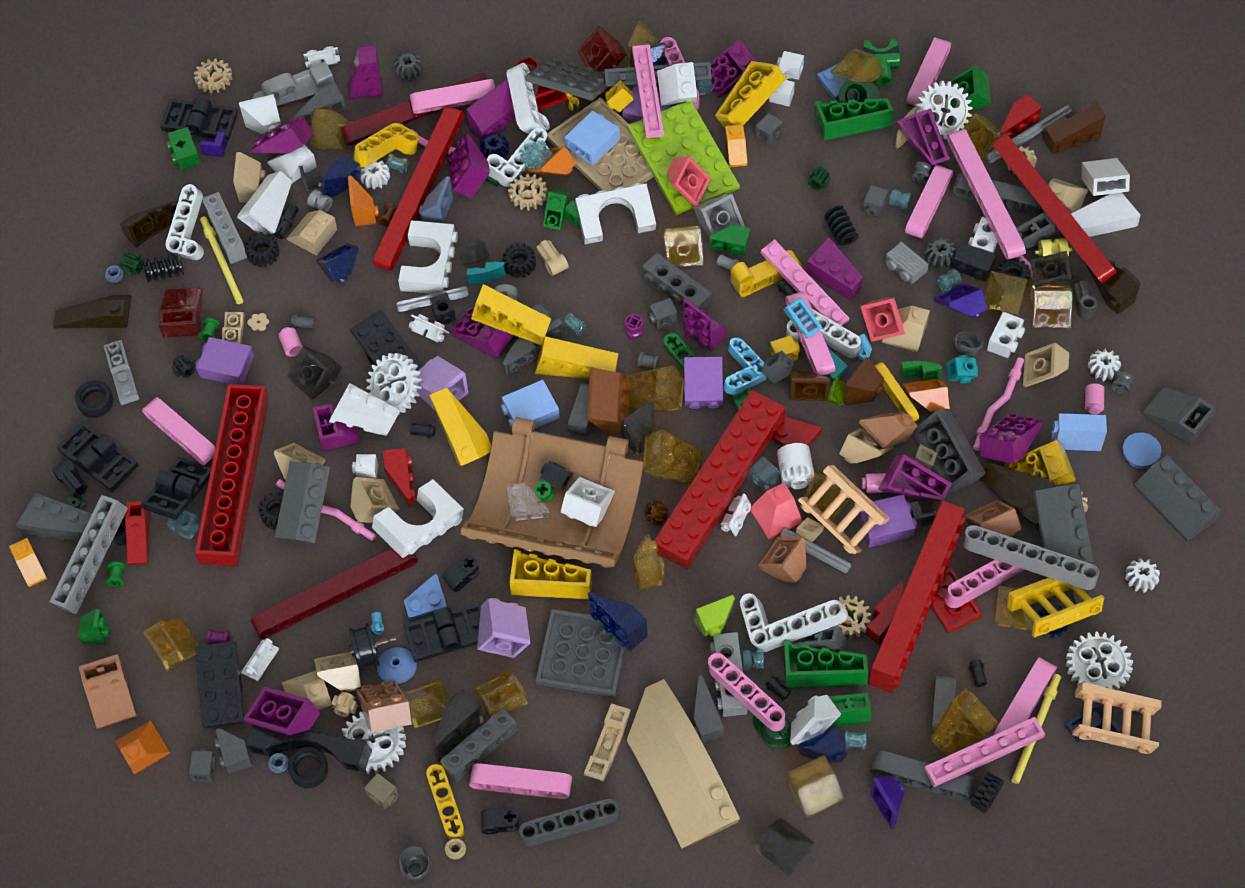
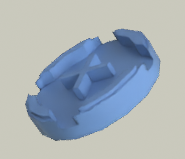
M1143 432L1128 436L1122 447V455L1125 461L1127 460L1129 465L1138 469L1150 468L1159 461L1162 452L1158 440L1152 435Z

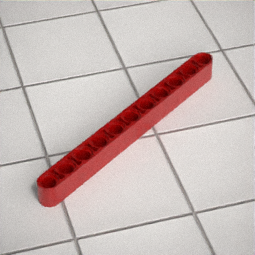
M448 106L444 108L373 260L374 266L389 271L394 269L407 242L410 223L417 220L420 206L424 204L464 118L463 110Z
M1005 132L991 144L1099 281L1103 284L1116 274L1117 271L1008 134Z

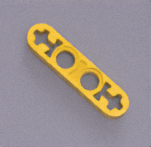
M883 362L874 365L884 377V390L899 412H905L912 417L914 422L918 421L919 414L886 365Z
M433 764L429 766L426 774L445 833L450 840L454 838L461 839L464 835V826L445 770L441 765ZM434 771L440 773L439 779L441 783L437 784L436 779L433 776ZM441 788L448 791V794L443 798L436 795L437 791ZM452 807L454 813L451 816H445L443 814L444 808ZM452 821H454L458 829L457 834H454L450 824Z

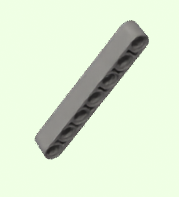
M972 525L965 530L963 545L971 552L1084 590H1092L1097 584L1099 569L1093 564L979 526Z

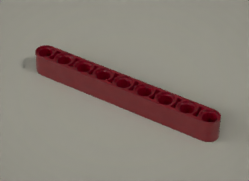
M480 73L446 87L487 80L484 73ZM409 100L341 127L340 130L346 144L353 145L367 139L390 124L399 123L405 125L443 109L415 114Z
M391 548L256 614L251 619V623L260 639L268 638L411 568L418 562V558L415 553L408 554L402 558Z

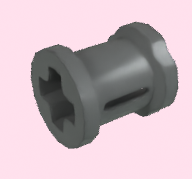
M641 351L637 367L651 368L652 371L656 372L660 355L652 356Z

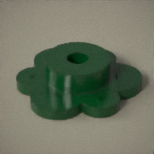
M70 495L65 503L80 510H83L82 508L87 505L86 500L82 499L81 495L75 497Z

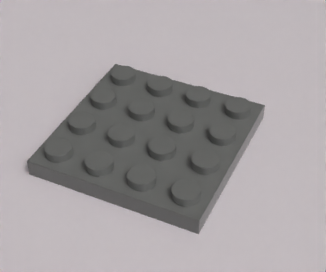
M556 57L527 74L526 78L527 82L588 100L595 99L608 89L606 88L604 71L597 72L591 67L583 68L574 62H562V59Z
M551 609L535 681L536 685L616 697L630 621Z

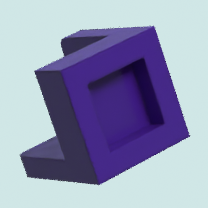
M217 132L215 139H206V142L201 141L200 147L203 155L224 156L228 143L225 132Z

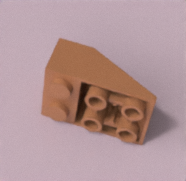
M118 654L78 666L97 729L137 716L124 665Z
M388 680L380 685H364L361 689H356L367 726L371 733L412 724L409 701L396 681Z

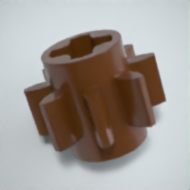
M654 500L653 504L649 503L646 505L644 515L651 524L659 525V521L664 522L667 519L668 509L662 501Z

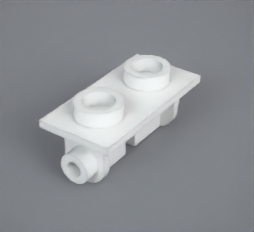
M329 46L322 51L310 50L307 54H303L306 68L321 63V60H324L327 65L337 64V62H340L339 55H335L339 54L338 48Z
M421 314L418 317L411 315L415 318L414 322L411 321L409 324L411 331L424 336L425 331L428 330L425 337L435 342H442L444 340V332L449 334L444 329L445 325L436 321L432 324L428 322L429 318Z
M744 493L742 497L736 496V498H733L728 509L733 514L726 513L721 522V529L725 532L731 530L734 536H737L743 526L747 513L751 509V503Z
M268 638L265 641L262 640L241 673L259 681L279 648L272 645L273 642Z

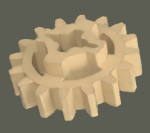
M215 58L211 62L208 59L206 64L201 62L202 67H196L197 71L194 72V79L198 88H202L203 92L209 90L212 93L213 90H216L219 93L220 88L225 90V85L230 86L229 80L233 79L232 71L228 63L224 64L223 60L217 62Z
M526 174L524 178L522 175H519V180L514 179V184L510 183V189L508 190L510 201L514 202L515 207L520 205L521 210L524 207L530 210L532 206L534 209H537V204L542 206L543 201L547 200L546 182H542L541 177L536 179L535 174L532 177Z
M847 595L846 600L839 597V602L846 608L848 617L843 623L836 626L840 627L844 636L848 634L849 639H852V634L860 637V631L865 633L867 626L870 624L871 613H868L869 606L864 607L865 601L858 602L857 596L853 600L850 599L849 595ZM836 609L833 615H836L840 609Z

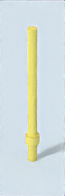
M201 217L200 221L204 228L203 233L209 239L236 303L241 304L243 303V298L216 240L215 230L210 226L207 217Z
M1058 674L1053 675L1049 687H1046L1043 694L1044 700L1036 717L1041 727L1051 702L1055 700L1058 693L1057 687L1061 680V676ZM1035 742L1024 747L1011 779L1013 783L1019 784Z

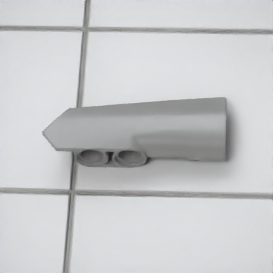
M324 61L293 76L290 73H284L266 80L261 85L262 91L254 93L253 99L274 94L276 106L278 107L314 96L319 90L333 85L335 82L327 63Z

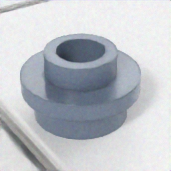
M115 265L108 267L105 272V278L110 283H117L124 276L123 270Z
M275 753L270 757L268 766L274 773H283L288 768L289 760L285 754ZM277 762H283L281 766H275Z

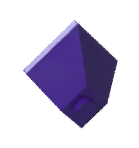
M967 284L933 298L934 302L971 317H978L982 315L983 311L988 310L982 290Z
M894 776L876 777L873 779L870 795L889 827L893 829L897 822L905 790L901 782H897Z

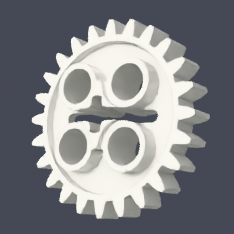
M940 81L939 86L937 82H934L933 88L926 86L928 91H921L923 97H917L920 104H915L916 107H919V110L914 111V113L917 114L931 108L932 113L936 114L935 121L943 139H947V134L959 131V128L966 129L963 124L970 123L966 118L972 116L968 113V110L973 109V107L967 105L971 100L965 99L968 93L962 94L964 88L957 90L958 84H953L951 87V81H947L946 85L944 81ZM935 95H938L940 97V102L938 104H935L933 102V98ZM953 98L957 100V105L954 108L950 105V101ZM940 109H946V113H943L942 111H940ZM949 116H952L953 123L949 126L947 124V118Z
M388 353V356H382V360H376L377 366L372 365L374 371L368 372L371 379H366L370 383L366 389L371 390L369 394L405 413L406 408L411 409L410 402L416 403L414 396H420L416 391L417 389H422L418 385V382L422 381V379L417 378L421 372L415 370L418 365L412 364L413 359H408V356Z
M1096 632L1095 636L1092 637L1090 633H1087L1086 639L1081 635L1079 642L1074 640L1073 646L1069 647V653L1066 656L1068 661L1065 665L1069 667L1067 674H1074L1071 681L1078 680L1077 687L1084 682L1119 691L1120 686L1124 687L1126 681H1129V674L1133 670L1130 667L1133 664V660H1129L1131 653H1125L1127 646L1121 647V640L1115 642L1114 635L1107 638V634L1104 632L1103 636L1100 637L1099 633ZM1101 650H1106L1109 654H1104ZM1082 655H1087L1090 659H1084ZM1108 668H1114L1117 672H1111ZM1089 673H1095L1098 677H1091Z
M360 712V718L352 716L353 723L346 722L348 729L342 728L343 736L355 740L357 735H364L361 739H364L372 750L366 767L367 774L370 773L371 769H374L375 774H377L378 768L385 772L386 765L392 768L393 760L399 762L398 755H403L402 748L406 747L404 742L406 736L403 734V726L371 733L362 712ZM384 744H390V747L386 749L381 748Z

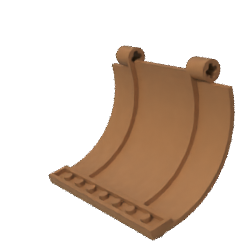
M519 417L514 419L512 434L494 431L483 486L469 521H466L461 528V535L469 539H483L488 543H502L507 547H521L526 551H540L545 555H559L564 559H578L583 563H597L606 568L614 567L621 555L630 529L644 461L626 457L629 440L609 436L607 445L604 446L535 432L534 420ZM549 461H552L571 471L573 475L564 490L550 484L555 491V496L550 502H542L534 493L535 485L540 481H545L540 478L542 475L540 472L545 463L548 464ZM579 477L615 491L603 519L596 527L589 526L580 520L569 518L567 515L560 513L565 493Z

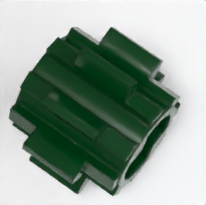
M821 166L816 169L812 168L808 174V184L817 191L822 188L826 189L830 183V173Z
M134 252L132 254H124L120 263L124 273L130 276L132 274H140L144 264L143 259L140 258L141 255Z

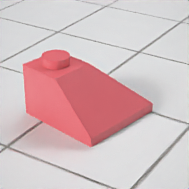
M690 156L674 158L667 171L670 181L694 207H697L711 178Z
M894 297L870 301L861 306L871 342L905 334Z
M785 483L767 490L750 509V512L768 540L779 536L784 528L791 530L803 522L794 497Z

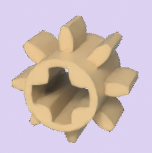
M341 692L339 696L334 695L331 702L334 713L341 717H348L350 713L354 714L358 706L356 701H354L355 697L346 692Z

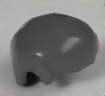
M965 331L957 333L953 339L955 351L959 355H967L968 357L975 356L983 345V341H979L977 334L972 335Z
M409 846L403 849L398 860L400 873L406 879L418 881L426 877L430 870L429 856L419 846Z

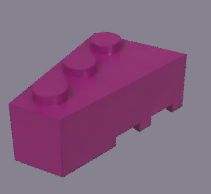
M376 46L359 47L354 59L353 69L350 72V79L347 82L348 99L383 96L382 77Z
M931 108L894 123L926 163L934 166L949 160Z
M830 237L807 260L806 273L847 300L852 301L861 291L862 275Z
M903 454L894 457L878 490L938 502L944 501L952 483Z

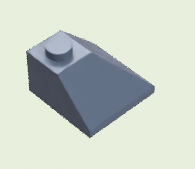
M446 176L426 197L424 204H421L419 215L422 217V222L445 223L453 200L450 177Z

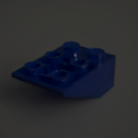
M592 592L588 593L589 614L594 620H599L603 624L602 626L608 634L612 633L616 637L617 643L622 648L626 647L631 651L648 637L647 619L634 606Z

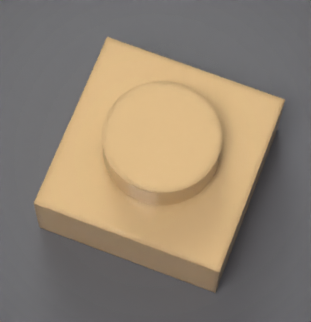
M807 517L797 527L796 534L813 542L823 532L824 526Z

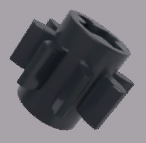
M184 355L177 356L173 360V366H171L173 373L177 377H190L195 371V361L190 356L187 358Z

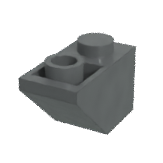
M220 728L216 729L217 737L214 738L217 750L221 749L222 755L219 756L221 767H226L228 773L252 767L245 741Z

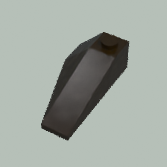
M179 200L134 214L130 218L125 219L120 224L123 234L135 247H138L172 224ZM190 208L185 210L184 215L189 213Z
M1110 259L1109 262L1117 273L1102 284L1086 264L1110 309L1119 314L1135 303L1141 282L1124 267L1118 268L1115 266V261Z
M110 295L56 310L54 328H127L132 296Z
M988 462L984 469L986 474L980 480L1020 514L1033 523L1039 524L1033 491L1058 486L1047 478L1037 477L1026 472H1020L1006 466Z

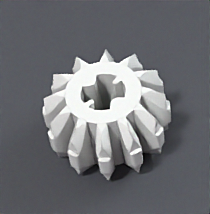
M375 161L367 167H362L359 172L361 183L365 184L367 189L370 187L373 190L376 187L382 189V185H387L390 179L389 168L387 165H384L383 161Z
M1106 348L1103 352L1097 350L1095 354L1090 356V361L1088 362L1090 375L1096 374L1095 379L1100 377L1103 382L1106 378L1112 380L1121 367L1119 355L1113 356V351L1108 353Z
M1140 558L1138 562L1133 560L1130 566L1126 568L1125 580L1129 581V587L1135 586V591H1138L1140 588L1145 593L1147 589L1152 591L1155 585L1158 584L1160 571L1156 570V564L1150 565L1149 559L1143 562Z

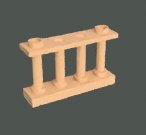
M834 465L827 466L823 471L827 475L823 484L810 499L801 497L798 501L802 504L801 508L805 512L815 516L844 544L843 548L851 554L860 553L862 549L857 544L875 524H886L890 518ZM832 484H836L841 488L840 494L822 512L815 504ZM850 497L855 502V506L836 525L829 517L846 498ZM860 511H865L869 515V520L850 539L843 532L844 529Z
M1084 682L1076 689L1075 697L1081 698L1084 701L1082 724H1079L1072 731V735L1078 736L1082 740H1096L1135 749L1143 754L1152 753L1159 747V742L1150 740L1151 715H1154L1161 709V700ZM1093 701L1102 703L1104 706L1102 729L1091 727ZM1112 706L1123 710L1122 734L1110 731ZM1132 711L1141 712L1143 715L1141 738L1130 736Z

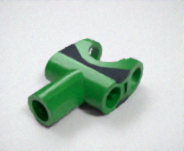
M890 38L889 45L883 49L874 47L869 39L864 40V69H875L876 81L880 86H886L892 82L891 68L900 67V53L896 38Z

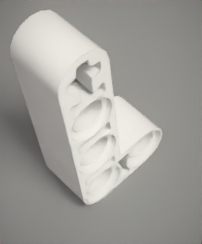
M521 63L507 70L517 124L522 131L528 134L535 128H543L546 131L550 128L549 121L543 114L538 112L533 84L526 81L527 74L530 73L529 68L525 63Z
M543 128L533 129L508 161L497 154L488 156L487 161L490 169L488 176L499 181L505 187H509L510 183L514 184L513 180L519 178V175L524 172L543 148L547 132Z
M191 184L184 186L181 191L166 240V248L174 255L178 253L180 257L199 260L202 258L204 250L202 246L190 240L203 195L199 189ZM190 208L189 213L184 215L185 210ZM184 226V230L179 232L180 227ZM179 243V247L174 250V245ZM196 247L195 252L190 254L191 249Z
M813 310L816 319L823 327L820 330L826 345L848 358L857 357L861 346L860 337ZM790 319L787 324L786 337L792 335L793 340L799 343L801 340L797 332H792L797 330Z

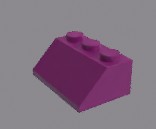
M507 80L466 109L469 131L483 143L516 119Z
M264 687L243 718V721L292 735L310 730L320 712L310 699Z

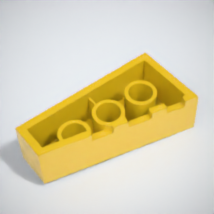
M751 61L715 117L724 128L730 125H744L787 78L777 65Z
M484 284L471 317L472 320L542 345L551 318L545 314L539 313Z
M545 336L538 354L535 374L590 379L591 369L615 372L618 353Z
M514 549L510 576L511 595L590 599L592 587L590 569L568 563L565 565L560 564L553 559L538 558V555L531 553L526 555Z

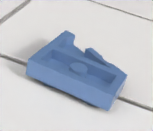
M845 60L818 73L817 79L834 100H838L840 88L844 83L854 79L856 71Z
M437 574L433 575L404 600L409 621L432 615L437 609L447 607Z

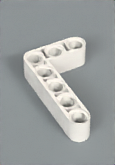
M748 593L743 595L740 600L750 641L761 652H768L784 645V641L794 642L841 624L848 617L846 608L838 600H831L768 624L764 607L755 595ZM752 602H755L753 607L748 608ZM836 609H840L836 615H833ZM821 616L819 621L814 622L816 617ZM760 620L759 623L756 626H754L755 621ZM802 623V626L799 629H796V626ZM784 630L783 634L777 637L778 633ZM765 637V640L759 644L760 639Z

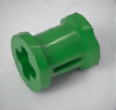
M205 318L203 320V329L199 332L198 337L207 342L209 337L215 338V331L220 324L215 319Z
M540 481L534 487V493L542 502H550L555 496L554 489L546 481Z
M121 562L108 563L109 575L106 579L107 585L112 587L122 586L124 584L122 574L125 564Z

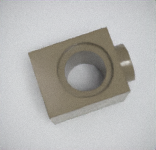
M920 444L910 458L930 470L935 462L937 452Z
M378 773L364 788L366 796L384 810L388 806H392L398 799L397 788Z

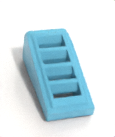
M801 297L783 309L806 338H809L823 328ZM799 307L800 310L794 313L793 309ZM803 312L805 315L799 319L797 316ZM809 318L810 321L803 325L802 321ZM813 323L815 327L807 331L806 328Z

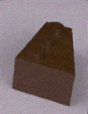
M1096 100L1091 102L1092 106L1083 111L1081 108L1076 110L1077 114L1068 119L1063 117L1045 127L1043 140L1052 154L1063 152L1072 147H1078L1089 141H1096L1101 137L1106 115Z

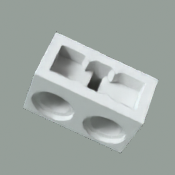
M982 217L980 223L975 224L973 230L975 236L974 238L970 237L968 244L994 253L998 242L986 218Z
M1003 312L989 340L987 350L1009 358L1011 352L1015 353L1018 346L1016 341L1018 337L1022 338L1025 331L1023 327L1024 319Z

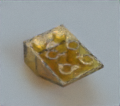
M674 365L624 375L631 384L629 410L667 412L681 409L684 375Z
M663 429L645 437L643 470L657 478L691 484L702 467V451Z
M966 688L951 701L930 740L947 757L980 742L999 722L980 700Z

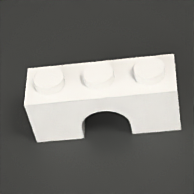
M784 51L782 58H778L777 66L787 79L799 80L804 67V55ZM786 79L769 97V102L790 106L794 95L795 82Z

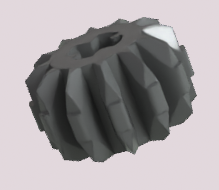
M406 52V54L400 53L399 57H395L393 67L397 77H401L402 80L408 78L410 81L411 78L417 79V75H421L423 62L420 56L414 52L411 54Z
M941 237L938 241L932 239L931 243L926 245L925 257L927 258V263H932L933 268L938 265L941 269L943 265L949 267L950 263H953L956 248H954V243H949L948 238L945 241Z

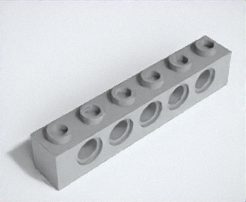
M101 495L50 603L77 615L128 509L126 506L115 499Z

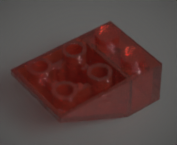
M202 288L165 290L159 312V328L163 338L199 335L201 328Z

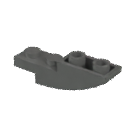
M559 318L549 324L546 337L558 339L564 333L563 323ZM519 338L504 359L503 368L505 375L516 372L526 363H531L537 357V349H541L542 345Z

